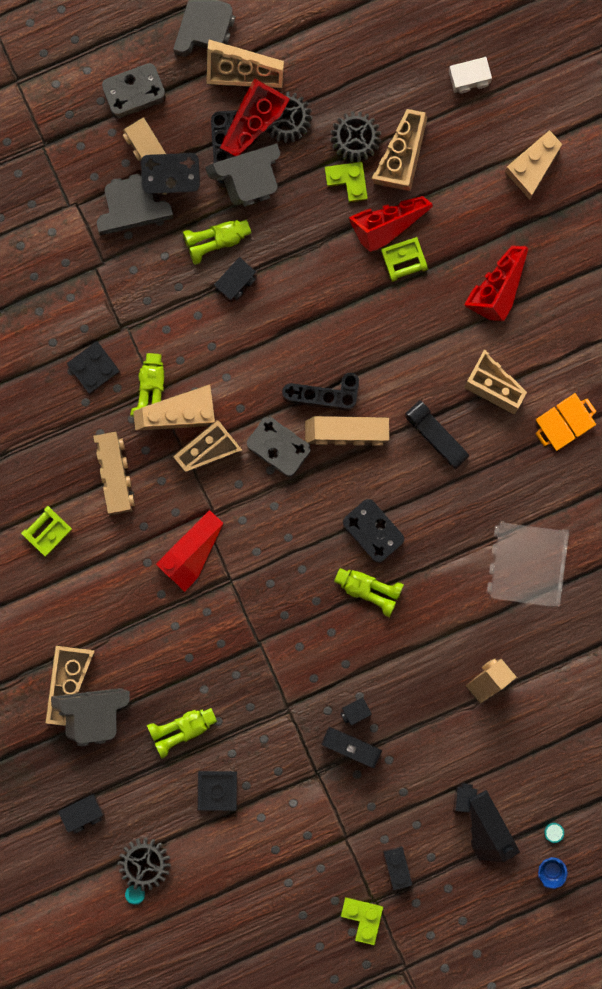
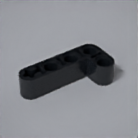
M238 110L218 111L211 117L214 163L218 162L217 158L221 155L226 156L227 159L231 158V154L221 149V144H218L216 140L219 137L225 138ZM219 118L225 121L221 126L215 124V121ZM215 180L219 187L226 188L224 181Z
M355 373L345 374L342 378L341 390L289 383L283 387L282 394L284 400L289 403L350 411L356 405L359 378ZM353 378L356 384L349 387L345 384V380ZM290 389H293L294 393L299 394V390H302L301 399H298L299 395L293 394L292 397H288V393L286 392H289ZM311 391L315 394V398L307 400L304 397L305 393ZM326 394H331L334 397V401L327 403L323 397ZM344 397H351L353 403L346 406L343 404L342 399Z
M421 400L417 401L405 413L406 419L454 469H457L470 457L465 449L431 415V411Z

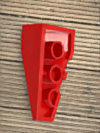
M254 78L220 148L234 156L241 154L268 126L281 116L290 98Z
M424 196L401 201L398 206L389 207L388 204L382 206L383 209L373 212L372 209L364 210L349 217V221L361 244L371 252L391 242L429 211L433 204Z
M511 246L497 262L498 266L495 270L485 275L486 280L480 286L476 285L464 304L465 307L489 320L504 321L513 306L528 248L525 246Z
M209 510L156 565L185 592L198 579L224 523Z

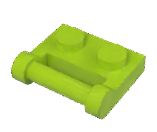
M417 237L381 249L392 282L397 281V278L422 270L423 272L428 270ZM418 258V264L397 271L394 270L393 266Z
M49 506L44 509L45 512L27 530L21 533L45 557L72 530ZM51 516L54 520L35 539L32 535Z

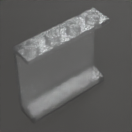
M500 521L499 525H495L494 530L497 542L492 546L491 555L495 557L494 563H490L489 574L492 575V581L487 584V593L490 594L489 598L560 607L569 530L546 529Z

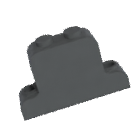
M188 0L173 48L174 54L185 57L192 53L195 45L208 49L209 40L228 44L230 39L228 31L230 26H234L236 19L231 5L218 0Z
M274 144L213 163L205 167L209 178L217 181L224 180L233 204H243L246 207L254 204L256 199H259L260 202L270 199V194L277 190V183L271 164L276 163L275 160L279 158L280 151L278 145Z
M135 174L125 180L121 178L113 179L111 183L106 185L105 194L109 213L99 216L97 227L101 236L174 219L169 203L166 201L155 202L152 193L143 192L140 174Z
M117 688L51 696V706L59 712V715L66 716V736L68 739L77 742L78 746L89 745L88 742L102 744L106 743V740L115 737L116 710L125 707L129 703L130 691Z

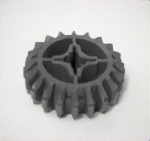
M289 91L286 92V96L290 98L287 104L294 105L296 108L285 107L283 113L287 114V116L288 114L290 115V121L284 120L282 113L265 130L266 133L272 131L270 133L271 138L277 135V141H280L281 137H283L284 143H287V138H291V141L295 142L294 136L301 139L302 135L300 132L307 134L306 128L311 127L308 121L312 120V116L308 115L312 112L310 108H307L309 103H302L304 100L302 96L296 99L297 93L290 97ZM301 112L302 121L296 126L294 118ZM281 126H287L290 130L285 131L279 128Z
M351 111V117L345 113V120L339 117L337 119L339 124H333V128L336 130H331V135L334 137L330 138V141L335 143L332 148L338 149V156L344 153V160L350 156V162H353L354 157H357V161L361 162V156L368 160L367 153L373 156V150H378L379 146L377 144L381 143V139L378 138L381 136V131H376L379 125H373L375 122L374 118L368 121L369 114L361 117V111L358 112V116H355L354 111ZM358 123L362 125L359 128H354L350 124ZM343 129L346 130V134L349 136L344 144L340 139ZM367 130L370 131L372 137L369 144L363 138ZM353 134L355 136L359 134V139H352ZM356 145L363 149L351 150L349 148Z
M146 837L143 840V844H141L139 838L136 839V846L132 841L129 842L131 849L124 847L123 850L127 854L121 853L119 857L124 858V861L118 862V865H124V868L119 869V873L124 871L126 873L122 880L129 877L130 880L127 882V885L129 886L132 882H135L134 889H137L140 884L141 891L145 890V885H148L149 890H152V883L157 887L160 886L158 879L163 882L166 880L162 873L165 875L169 874V871L164 870V868L171 866L170 863H165V860L170 859V856H163L167 849L165 848L160 851L161 843H158L155 847V839H152L150 844H147L148 839ZM147 848L142 858L131 856L135 850ZM152 851L158 855L160 867L152 863ZM147 857V864L151 867H145L141 873L142 865L139 864V861H144L143 859ZM129 862L138 867L137 877L131 873ZM146 871L158 872L154 878L142 880Z

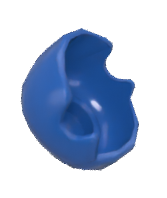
M550 857L539 865L538 877L545 887L556 889L565 883L568 870L562 860Z

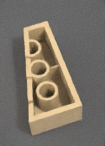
M209 40L207 50V84L251 86L255 78L272 88H282L284 61Z
M406 110L384 157H382L379 163V167L372 177L374 184L411 191L427 123L425 112Z
M144 117L122 130L125 141L134 148L133 153L138 161L145 155L166 154ZM149 159V162L145 163V165L149 167V170H152V167L159 165V163H153ZM171 177L167 178L166 186L173 188L175 180Z
M210 385L133 411L135 430L200 427L214 423Z
M314 416L305 421V441L308 444L316 445L334 443L335 445H346V443H353L354 446H363L365 443H372V446H383V443L389 441V418Z
M117 432L93 436L94 442L97 443L98 447L96 453L99 464H101L100 474L102 483H104L103 489L108 514L113 515L132 511L131 506H135L133 494L129 495L128 490L131 487L130 476H126L125 473L128 463L127 458L122 456V450H125L123 438L119 439Z
M55 646L45 723L66 725V716L59 715V712L52 708L51 696L76 694L79 692L94 650Z
M493 659L482 667L484 671L470 681L466 687L482 703L502 690L516 676L502 659Z

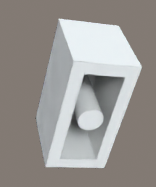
M486 57L449 67V75L454 93H466L470 91V88L478 87V89L485 88L491 83L492 76Z

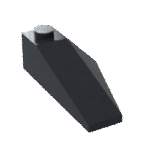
M487 790L469 799L472 827H470L472 834L471 846L477 858L485 861L505 862L519 854L520 851Z

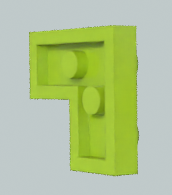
M362 162L325 167L327 187L346 184L349 203L368 200Z
M345 897L341 917L359 921L355 941L371 945L375 944L383 906Z

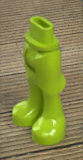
M247 220L224 222L216 226H210V229L200 232H192L190 230L182 232L187 247H190L189 253L194 265L201 262L204 254L223 247H232L238 244L241 239H244V236L252 234ZM215 237L214 241L193 246L200 241Z
M146 354V361L143 362L139 372V402L137 407L131 409V417H134L133 411L148 406L149 391H153L152 404L161 401V394L164 391V368L161 362V354Z
M341 568L334 580L352 597H360L365 601L378 605L387 617L391 616L396 602L372 593L371 588L394 600H398L404 584L398 582L393 586L386 585L362 572L346 571Z
M210 708L205 711H189L183 717L175 719L166 725L157 726L151 723L147 727L154 741L180 729V733L155 743L163 759L168 755L171 747L201 735L210 728V725L216 723L217 720Z

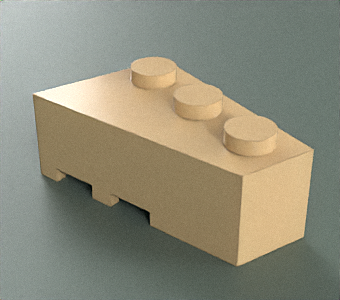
M550 130L509 164L505 170V173L529 200L562 146V143Z
M484 349L464 388L515 415L527 392Z
M216 420L172 457L186 472L242 451V449L222 424Z

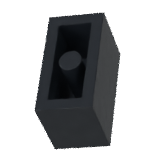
M239 257L214 284V288L229 302L238 301L244 294L243 290L255 283L257 273Z
M363 697L343 707V712L340 713L345 724L349 722L350 725L372 715Z
M460 783V787L455 786L453 810L470 812L469 799L477 795V789L473 788L472 784Z
M95 794L58 811L67 832L73 831L74 834L85 829L83 825L89 822L91 825L102 821L101 816L105 815Z
M399 846L384 850L383 853L393 890L412 886L403 847Z

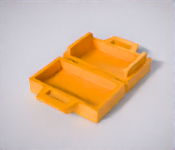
M575 393L556 406L557 410L553 407L536 419L540 429L535 434L543 446L552 444L554 449L558 451L575 440L573 432L578 438L596 426L592 419L596 410L588 399L580 401ZM584 403H587L592 412L590 414L584 407ZM542 431L544 432L549 441L545 442V440L540 434Z

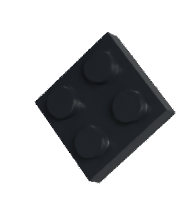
M98 341L67 363L89 394L120 373V370Z
M198 771V810L237 811V771Z

